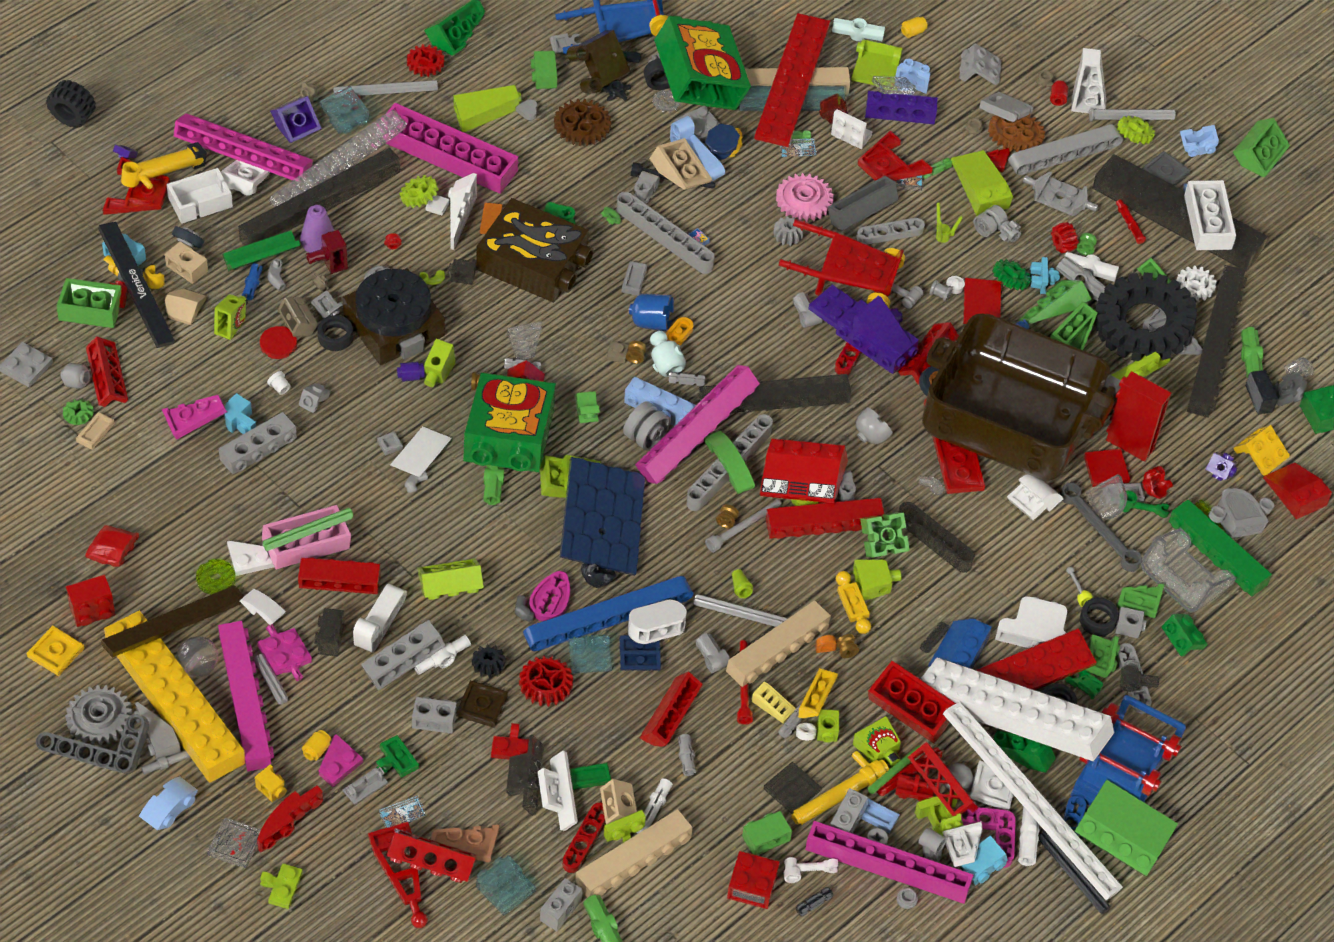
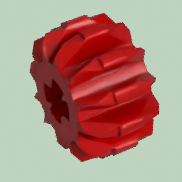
M1062 222L1052 227L1051 240L1057 251L1066 253L1077 248L1079 243L1077 240L1078 235L1072 224Z

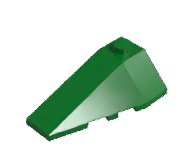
M470 0L427 27L424 31L433 46L453 56L465 48L466 41L472 36L473 29L479 24L486 11L480 0Z

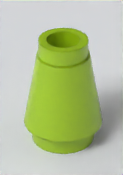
M737 569L733 571L732 580L735 595L739 598L749 597L753 592V585L742 570Z

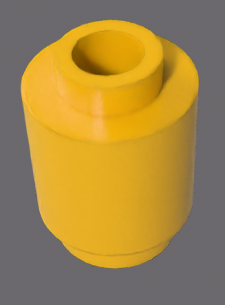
M917 16L902 23L901 32L907 38L916 36L927 29V22L924 17Z
M323 730L314 732L302 746L303 755L308 760H318L330 746L331 737Z

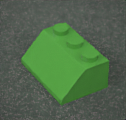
M1269 118L1257 121L1233 153L1242 167L1261 177H1266L1289 148L1290 144L1275 119Z
M66 278L56 305L59 321L114 328L119 313L121 286Z

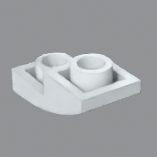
M255 589L251 590L240 600L253 615L258 613L270 626L286 612L271 598Z

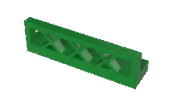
M292 230L225 252L222 256L229 272L296 249L300 246L299 240L295 241Z

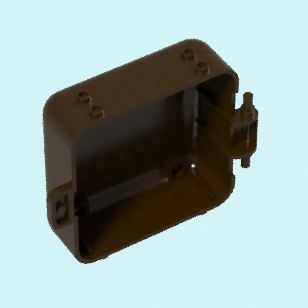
M990 314L973 315L968 320L956 342L947 338L936 339L927 355V363L940 370L929 387L922 416L925 430L933 437L1041 480H1054L1063 474L1083 434L1086 439H1090L1094 432L1100 430L1114 405L1113 394L1115 388L1109 386L1106 393H1103L1110 373L1109 365L1105 360Z

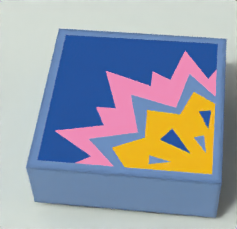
M698 228L688 234L704 246L709 243L710 239Z

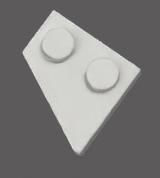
M227 541L236 576L274 567L268 552L263 546Z

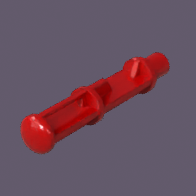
M1121 199L1116 201L1118 212L1123 216L1128 229L1131 230L1136 239V243H1144L1146 237L1142 234L1138 223L1132 217L1128 206Z

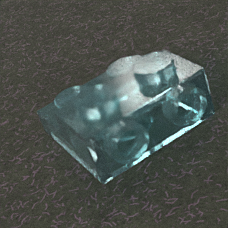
M351 86L320 101V106L328 115L329 122L338 134L342 132L345 134L349 133L354 126L358 124L362 126L369 119V110Z
M509 855L505 858H497L491 869H483L477 875L476 888L503 916L536 892V887L522 873V868Z

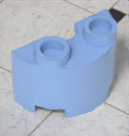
M905 59L897 67L895 82L902 83V85L913 84L916 87L915 90L927 94L930 68L928 65L913 61L912 59Z
M1215 125L1202 127L1199 131H1193L1192 129L1180 131L1185 151L1188 152L1190 157L1206 153L1212 154L1216 151L1219 139Z

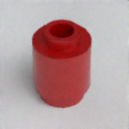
M1058 80L1052 85L1050 102L1053 105L1062 106L1066 104L1069 90L1066 82Z

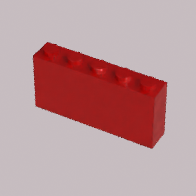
M1131 371L1119 383L1121 388L1116 394L1117 400L1112 408L1114 412L1109 419L1111 423L1106 429L1108 433L1106 441L1146 462L1155 449L1171 392Z

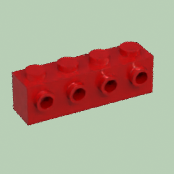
M313 557L301 558L298 573L299 588L378 594L381 576L380 564L355 562L352 560L316 559Z

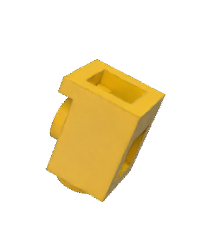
M271 764L255 776L256 788L272 803L286 794L285 781L278 773L274 774Z

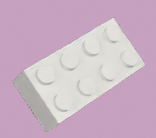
M1224 180L1188 181L1184 196L1196 250H1232L1236 233Z

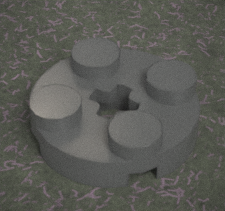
M1295 372L1282 377L1283 381L1280 384L1276 382L1273 386L1278 397L1276 404L1283 406L1302 399V393L1306 389L1307 381L1303 376Z

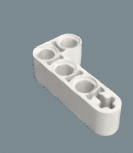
M387 584L366 619L359 618L353 630L355 646L375 652L403 605L407 595L406 590L391 584Z

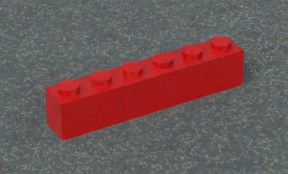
M881 498L835 502V504L821 503L767 509L765 520L769 539H781L792 536L801 537L803 535L862 530L860 518L882 516L883 519L884 509Z

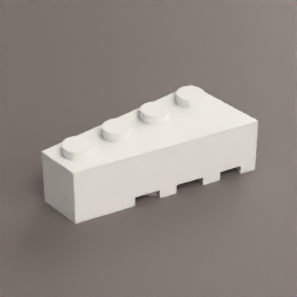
M1083 48L1072 94L1071 111L1089 113L1090 108L1106 109V92L1101 50Z

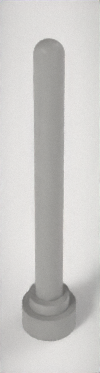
M776 500L723 534L710 536L705 540L707 548L713 553L721 549L724 541L765 517L767 509L781 507L782 502Z

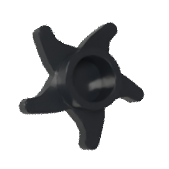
M616 79L609 86L602 87L601 90L609 93L607 101H611L616 97L627 101L625 91L630 90L631 85L623 84Z

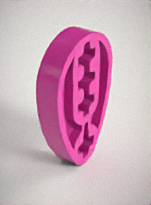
M556 571L543 579L534 589L530 596L529 608L537 620L543 622L566 613L570 599V583L567 574L562 571ZM562 579V581H560V583H558V586L556 587V581ZM554 594L555 596L552 597L551 604L548 605V612H545V614L541 613V611L545 610V604L549 602V596Z

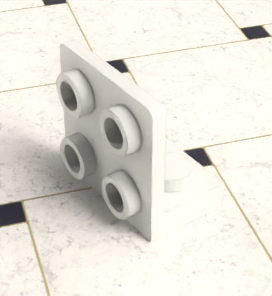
M838 109L835 110L831 135L862 149L872 137V131L866 129L867 124Z

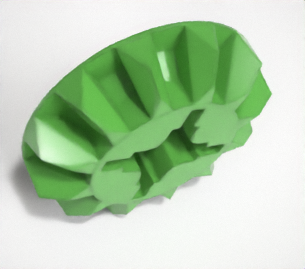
M82 398L80 400L73 399V402H67L66 406L63 407L64 419L73 425L87 423L94 414L93 406L89 401H84ZM78 408H81V411H79L77 415H75V411Z

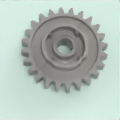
M97 685L95 690L89 686L88 692L81 690V696L74 695L75 701H69L70 707L66 708L67 715H65L67 728L70 729L71 735L75 734L76 740L82 738L83 743L90 741L91 745L98 742L99 746H101L103 741L110 744V739L117 741V735L122 736L127 718L133 714L131 703L128 702L127 696H123L122 691L116 693L115 687L108 690L107 685L103 689H100L99 685Z

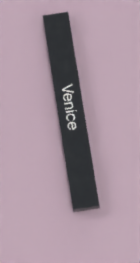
M117 222L99 225L98 230L156 348L174 344L175 339Z

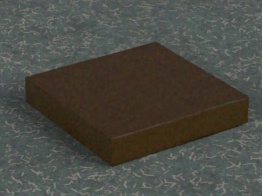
M470 680L457 709L456 716L495 728L508 697V692Z

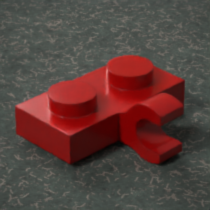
M511 723L510 738L493 736L491 758L532 762L534 740L518 739L520 724Z

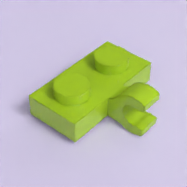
M640 810L604 825L606 841H616L622 838L624 843L629 840L631 832H638L645 827L646 816L644 812Z
M282 863L277 878L268 872H262L260 885L273 888L268 903L289 909L303 869Z

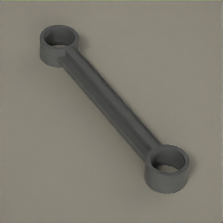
M1066 483L1061 491L1062 501L1066 504L1074 505L1122 558L1121 566L1124 570L1129 572L1138 570L1142 560L1141 554L1134 549H1128L1080 496L1081 488L1077 484ZM1073 491L1077 496H1068L1065 492ZM1125 558H1134L1137 563L1131 564Z

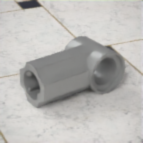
M801 292L793 297V304L799 313L802 327L806 328L821 324L822 319L808 309L809 304L812 302L808 294Z
M705 633L700 635L695 644L704 656L708 670L714 673L726 668L730 659L724 649H720L711 634Z
M931 828L924 830L920 836L919 844L923 846L924 858L939 862L942 858V849L947 839Z

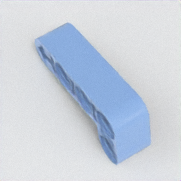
M685 116L672 123L670 131L671 142L685 138L712 178V181L725 175L722 163L694 135V123L689 116Z

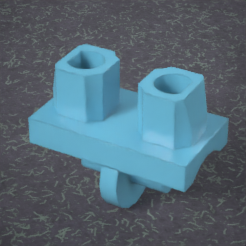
M1042 257L1041 262H1031L1030 274L1040 275L1031 276V288H1039L1040 294H1046L1048 282L1050 285H1054L1060 279V273L1054 270V268H1049L1048 270L1047 257Z

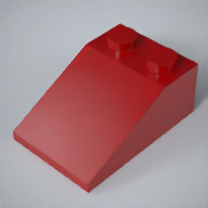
M1295 462L1263 477L1296 520L1327 506L1332 494L1321 478Z

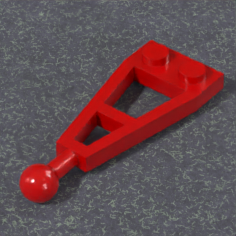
M405 822L368 833V839L374 856L405 906L410 905L413 913L411 917L412 925L415 928L425 927L428 917L424 912H421L418 904L421 901L418 870L411 867L410 869L394 873L382 852L388 851L395 828L412 833L409 823ZM408 846L409 855L415 854V847ZM412 878L414 893L407 895L399 881Z

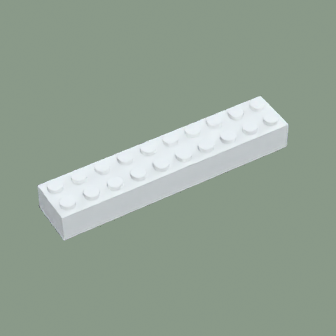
M940 658L935 659L920 679L954 703L960 701L976 721L1091 761L1096 759L1114 734L1111 716Z

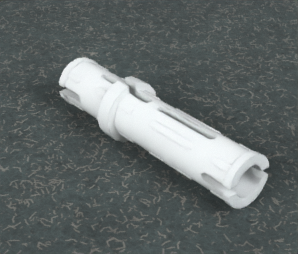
M661 779L656 791L651 794L650 802L644 811L646 816L645 827L636 832L637 834L651 826L660 807L665 804L666 796L673 785L669 780Z

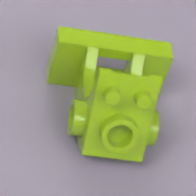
M937 796L917 802L915 809L917 818L928 817L933 827L932 830L943 836L942 831L964 826L961 814L952 816ZM957 799L952 800V808L956 807Z

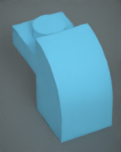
M236 393L225 405L227 411L224 413L225 423L231 433L238 429L242 434H245L256 427V421L249 418L252 415L251 402Z

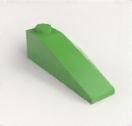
M1061 280L1046 292L1047 297L1037 301L1038 306L1030 308L1019 321L1023 322V319H1025L1028 324L1074 311L1082 302H1089L1091 297L1082 281Z

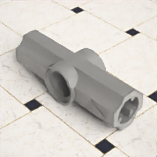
M1065 256L1057 265L1056 270L1069 280L1080 281L1079 276L1082 275L1085 278L1084 285L1089 295L1098 301L1101 292L1104 293L1106 286L1095 279L1090 271L1083 270Z

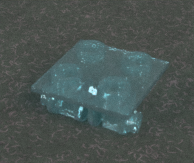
M591 635L589 638L587 636L585 638H575L574 636L572 639H568L572 674L612 671L609 636L593 637Z

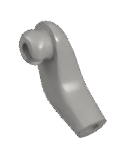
M276 258L270 263L268 281L278 291H283L286 287L280 276L283 262L281 259Z

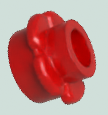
M391 233L385 237L384 245L394 250L402 244V240L398 234Z

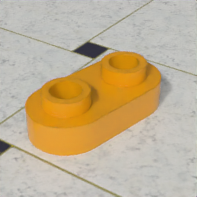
M687 317L677 319L666 331L667 341H674L681 346L693 332V321Z

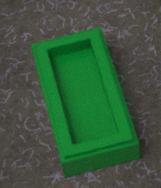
M608 763L570 769L573 790L605 785L611 780Z

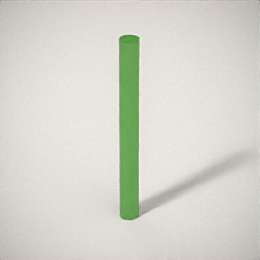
M916 746L868 787L869 793L874 794L911 762L908 756L921 746Z

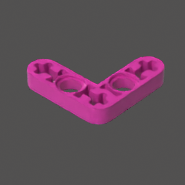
M981 807L973 813L969 809L966 810L963 814H966L967 819H963L961 814L964 826L981 822L982 829L995 830L996 843L1002 850L1007 849L1006 856L1008 861L1003 868L1009 867L1013 862L1015 850L1014 814L1007 810ZM987 815L990 821L982 822L979 817ZM1003 818H1007V821H1008L1007 828H1003V827H1004V820H1003ZM1007 835L1010 838V842L1004 843L999 837Z

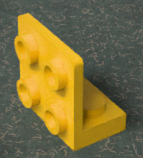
M1271 425L1258 428L1233 447L1236 454L1249 453L1263 476L1270 473L1290 457Z

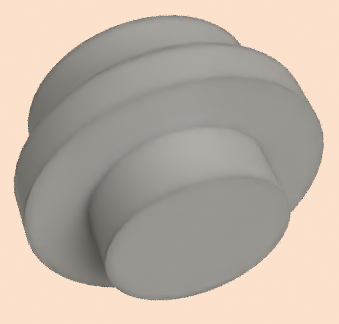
M905 888L899 891L897 903L900 907L911 909L916 906L918 897L914 890Z

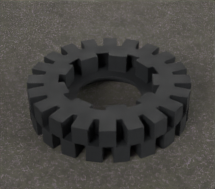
M1144 272L1143 280L1139 279L1137 273L1128 274V282L1122 276L1115 280L1114 285L1108 284L1104 288V293L1101 292L1098 297L1095 320L1098 337L1101 342L1106 341V347L1110 351L1117 348V355L1126 358L1129 352H1132L1131 360L1140 361L1142 354H1146L1147 357L1154 352H1157L1162 360L1171 358V351L1176 355L1182 352L1183 346L1189 345L1195 333L1197 308L1194 297H1190L1191 292L1186 287L1180 289L1181 283L1175 279L1167 284L1168 276L1161 274L1158 275L1156 281L1153 280V273ZM1138 304H1153L1164 311L1166 322L1153 332L1139 328L1135 330L1126 321L1127 311Z

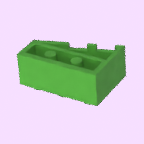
M1082 302L1052 333L1050 338L1083 350L1097 312Z

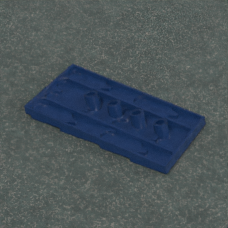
M571 457L560 558L589 565L596 563L597 567L635 576L639 555L645 477L637 472H629L617 467Z

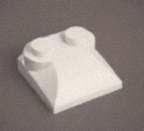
M239 160L234 161L221 171L228 188L240 191L244 195L256 193L257 185L270 173Z

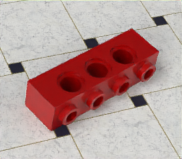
M396 828L387 851V856L393 862L401 864L404 861L410 863V867L422 870V868L431 870L430 873L436 876L444 874L450 876L452 881L462 883V881L468 882L476 859L474 853ZM408 846H413L417 851L413 855H408L404 850ZM432 852L437 858L429 862L425 859L427 853ZM448 859H454L457 864L453 868H448L445 866V862Z

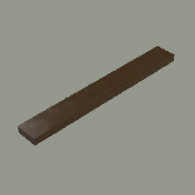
M233 585L101 640V645L113 658L242 604L240 600L244 595Z

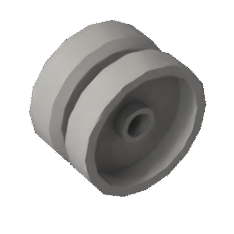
M645 401L638 405L629 415L625 422L623 433L630 440L636 441L637 445L642 449L650 450L665 436L670 426L671 418L663 411H658L657 407L651 402Z

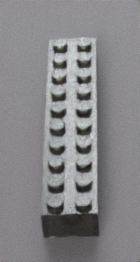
M1115 154L1096 173L1092 189L1114 201L1121 199L1129 209L1194 243L1184 196L1185 191ZM1232 217L1236 233L1232 250L1207 251L1247 272L1264 250L1268 236Z

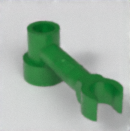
M1130 490L1122 494L1119 506L1122 512H1129L1133 508L1154 512L1162 518H1167L1169 512L1163 511L1168 510V504L1153 505L1138 502L1136 493Z

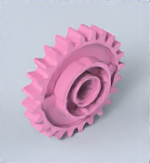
M803 173L800 177L795 174L794 178L788 176V181L783 179V183L779 184L777 189V206L781 207V212L786 211L785 216L792 215V218L798 217V220L804 218L806 222H808L809 218L815 221V217L821 219L822 214L826 216L827 211H829L828 206L833 204L834 194L832 193V188H828V183L823 184L824 179L817 180L818 176L812 178L811 174L807 177Z

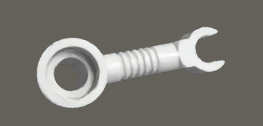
M793 857L784 860V879L788 883L800 881V872L803 871L838 872V859H829L817 863H797V859Z

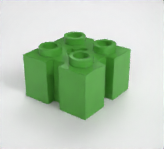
M903 512L883 514V519L882 516L860 518L862 533L868 534V541H864L866 557L887 555V550L888 553L894 554L910 551L908 536L902 535V529L906 528ZM883 532H887V536L883 537Z

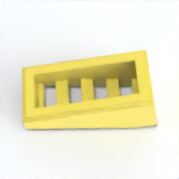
M765 681L753 693L752 702L783 724L796 709ZM777 703L780 704L776 709L774 708ZM783 708L787 709L783 714L780 713Z

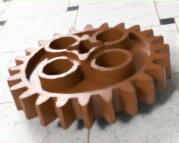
M1030 114L1019 120L1017 119L1015 122L995 115L992 116L988 126L989 137H993L992 141H998L997 146L1003 145V149L1009 148V152L1013 149L1019 152V150L1022 151L1041 145L1044 141L1045 131L1043 130L1044 126H1040L1041 122H1035L1036 117L1030 118Z

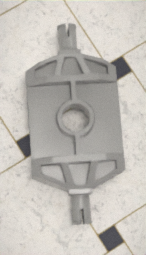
M1050 171L1036 180L1027 175L1024 177L1023 182L1033 186L1034 201L1071 216H1076L1085 208L1095 212L1098 209L1099 205L1087 200V186H1084L1083 190L1052 178V172ZM1056 196H1061L1063 199H1058Z

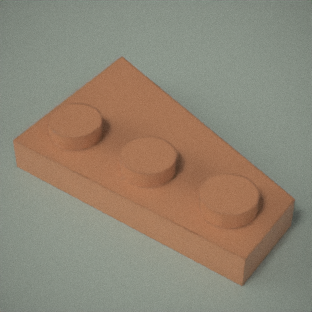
M492 825V828L474 826L473 829L461 830L460 828L434 829L431 840L474 853L476 856L475 860L490 863L500 825Z

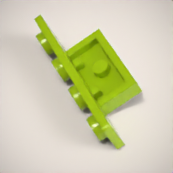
M1154 352L1147 357L1145 355L1140 361H1135L1112 374V376L1121 380L1133 371L1145 377L1168 364L1170 358L1162 360L1160 355Z

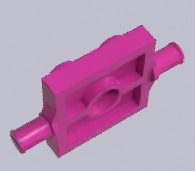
M271 624V627L268 625L266 630L270 637L258 641V648L267 659L275 675L291 672L296 681L303 679L299 668L312 663V657L297 631L293 628L278 633L273 624Z

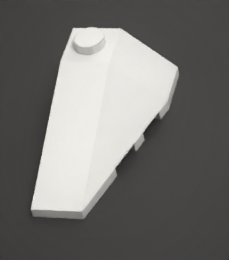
M475 173L457 180L454 187H451L449 190L452 250L457 245L477 198V174Z

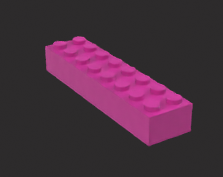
M397 103L393 104L377 124V140L458 176L466 177L475 173L477 174V184L499 194L502 193L518 172V156Z

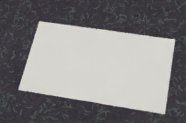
M422 426L390 465L420 477L452 438Z

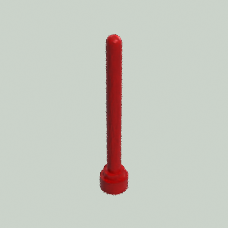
M746 640L740 641V652L748 647ZM748 683L743 687L740 685L741 708L737 712V722L745 725L753 722V712L749 708Z

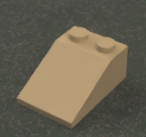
M685 138L657 146L649 158L660 174L684 190L712 181V178Z

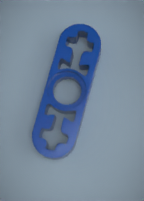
M1080 796L1069 798L1063 817L1065 822L1072 819L1077 822V826L1079 825L1086 808L1084 798ZM1074 804H1079L1077 813H1072ZM1076 826V827H1070V828H1071L1073 831H1075V829L1077 828V826Z

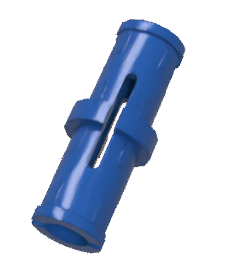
M252 264L249 275L245 278V288L242 296L245 297L247 294V300L254 298L256 287L259 286V277L263 269L259 264Z

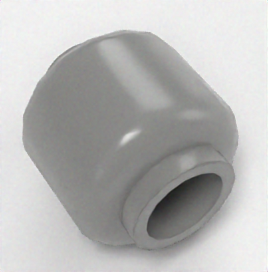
M69 363L61 371V379L64 385L70 388L82 389L89 383L91 378L90 371L82 364Z

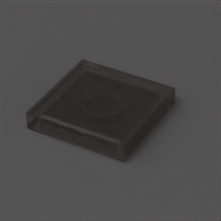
M792 761L769 780L763 789L788 812L793 814L794 810L808 803L816 796L822 787Z

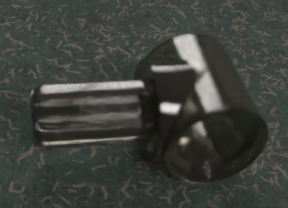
M1126 665L1121 668L1120 688L1122 690L1133 692L1139 689V686L1158 688L1160 681L1158 676L1141 674V671L1133 665Z

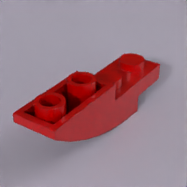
M318 785L302 796L294 791L274 809L265 821L257 839L260 853L266 849H271L283 837L290 836L293 830H295L294 821L301 819L306 812L317 808L322 803L323 792Z

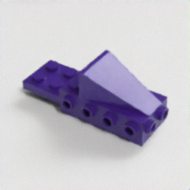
M832 284L809 304L808 309L834 327L836 335L891 374L902 368L918 352L919 340L899 325L879 295L869 304L862 299L857 302Z

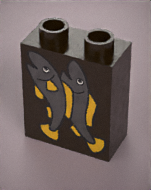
M511 198L476 246V270L554 303L562 291L569 293L572 290L577 279L576 270L579 266L586 268L590 264L594 248L588 246V229Z

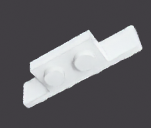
M562 751L550 759L551 771L542 768L538 771L543 808L557 812L560 830L566 831L577 824L578 821L567 752Z

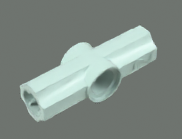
M834 18L832 27L833 33L850 35L851 39L855 41H862L864 38L883 41L885 27L867 24L862 18H856L853 21Z

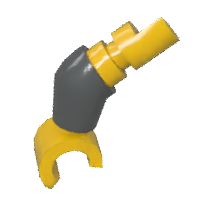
M107 255L103 260L109 263L108 270L116 274L118 280L124 282L111 255ZM155 265L145 268V272H143V269H140L149 288L160 289L164 286V275L161 273L156 274Z

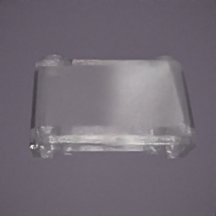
M1182 528L1155 537L1142 557L1141 568L1157 584H1164L1163 590L1185 610L1193 613L1227 590L1234 583L1236 577L1225 569L1219 570L1215 575L1210 573L1187 552L1191 546V539Z

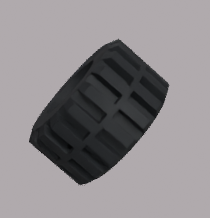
M71 80L60 81L46 98L47 108L50 110V113L55 119L69 127H82L96 109V102L90 92L84 86Z

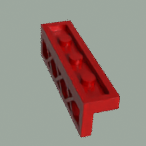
M951 322L937 323L932 326L919 343L917 354L898 371L900 376L912 375L919 385L921 373L928 367H931L926 359L935 340L947 338L956 341L959 335Z
M96 336L86 346L98 404L99 406L106 407L112 400L126 403L128 396L115 342Z
M927 742L908 756L909 760L952 816L963 814L968 809L973 813L979 808ZM925 752L927 755L926 764H918L915 759ZM929 769H938V779H929ZM941 784L950 785L949 795L940 793ZM953 799H961L964 803L956 811L951 807Z

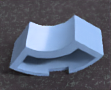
M180 776L163 785L165 790L157 797L153 795L139 815L140 818L156 830L169 828L174 823L178 814L192 806L195 802V795L198 790Z

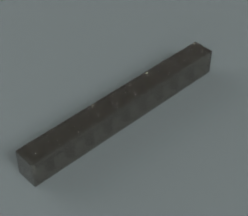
M390 147L239 225L240 241L246 246L298 227L305 222L307 211L311 206L320 205L328 211L400 173V158Z
M1228 265L1223 267L1187 408L1188 413L1208 418L1210 411L1215 410L1217 401L1214 400V397H1218L1220 386H1217V384L1221 383L1224 373L1221 372V369H1225L1227 359L1224 356L1229 354L1231 345H1228V342L1232 341L1234 334L1231 328L1235 329L1237 318L1234 315L1239 313L1241 305L1237 303L1242 301L1244 291H1241V288H1245L1247 278L1244 277L1246 271L1244 269Z

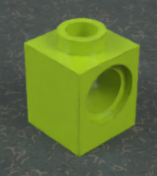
M821 709L817 717V741L826 743L837 742L839 710Z

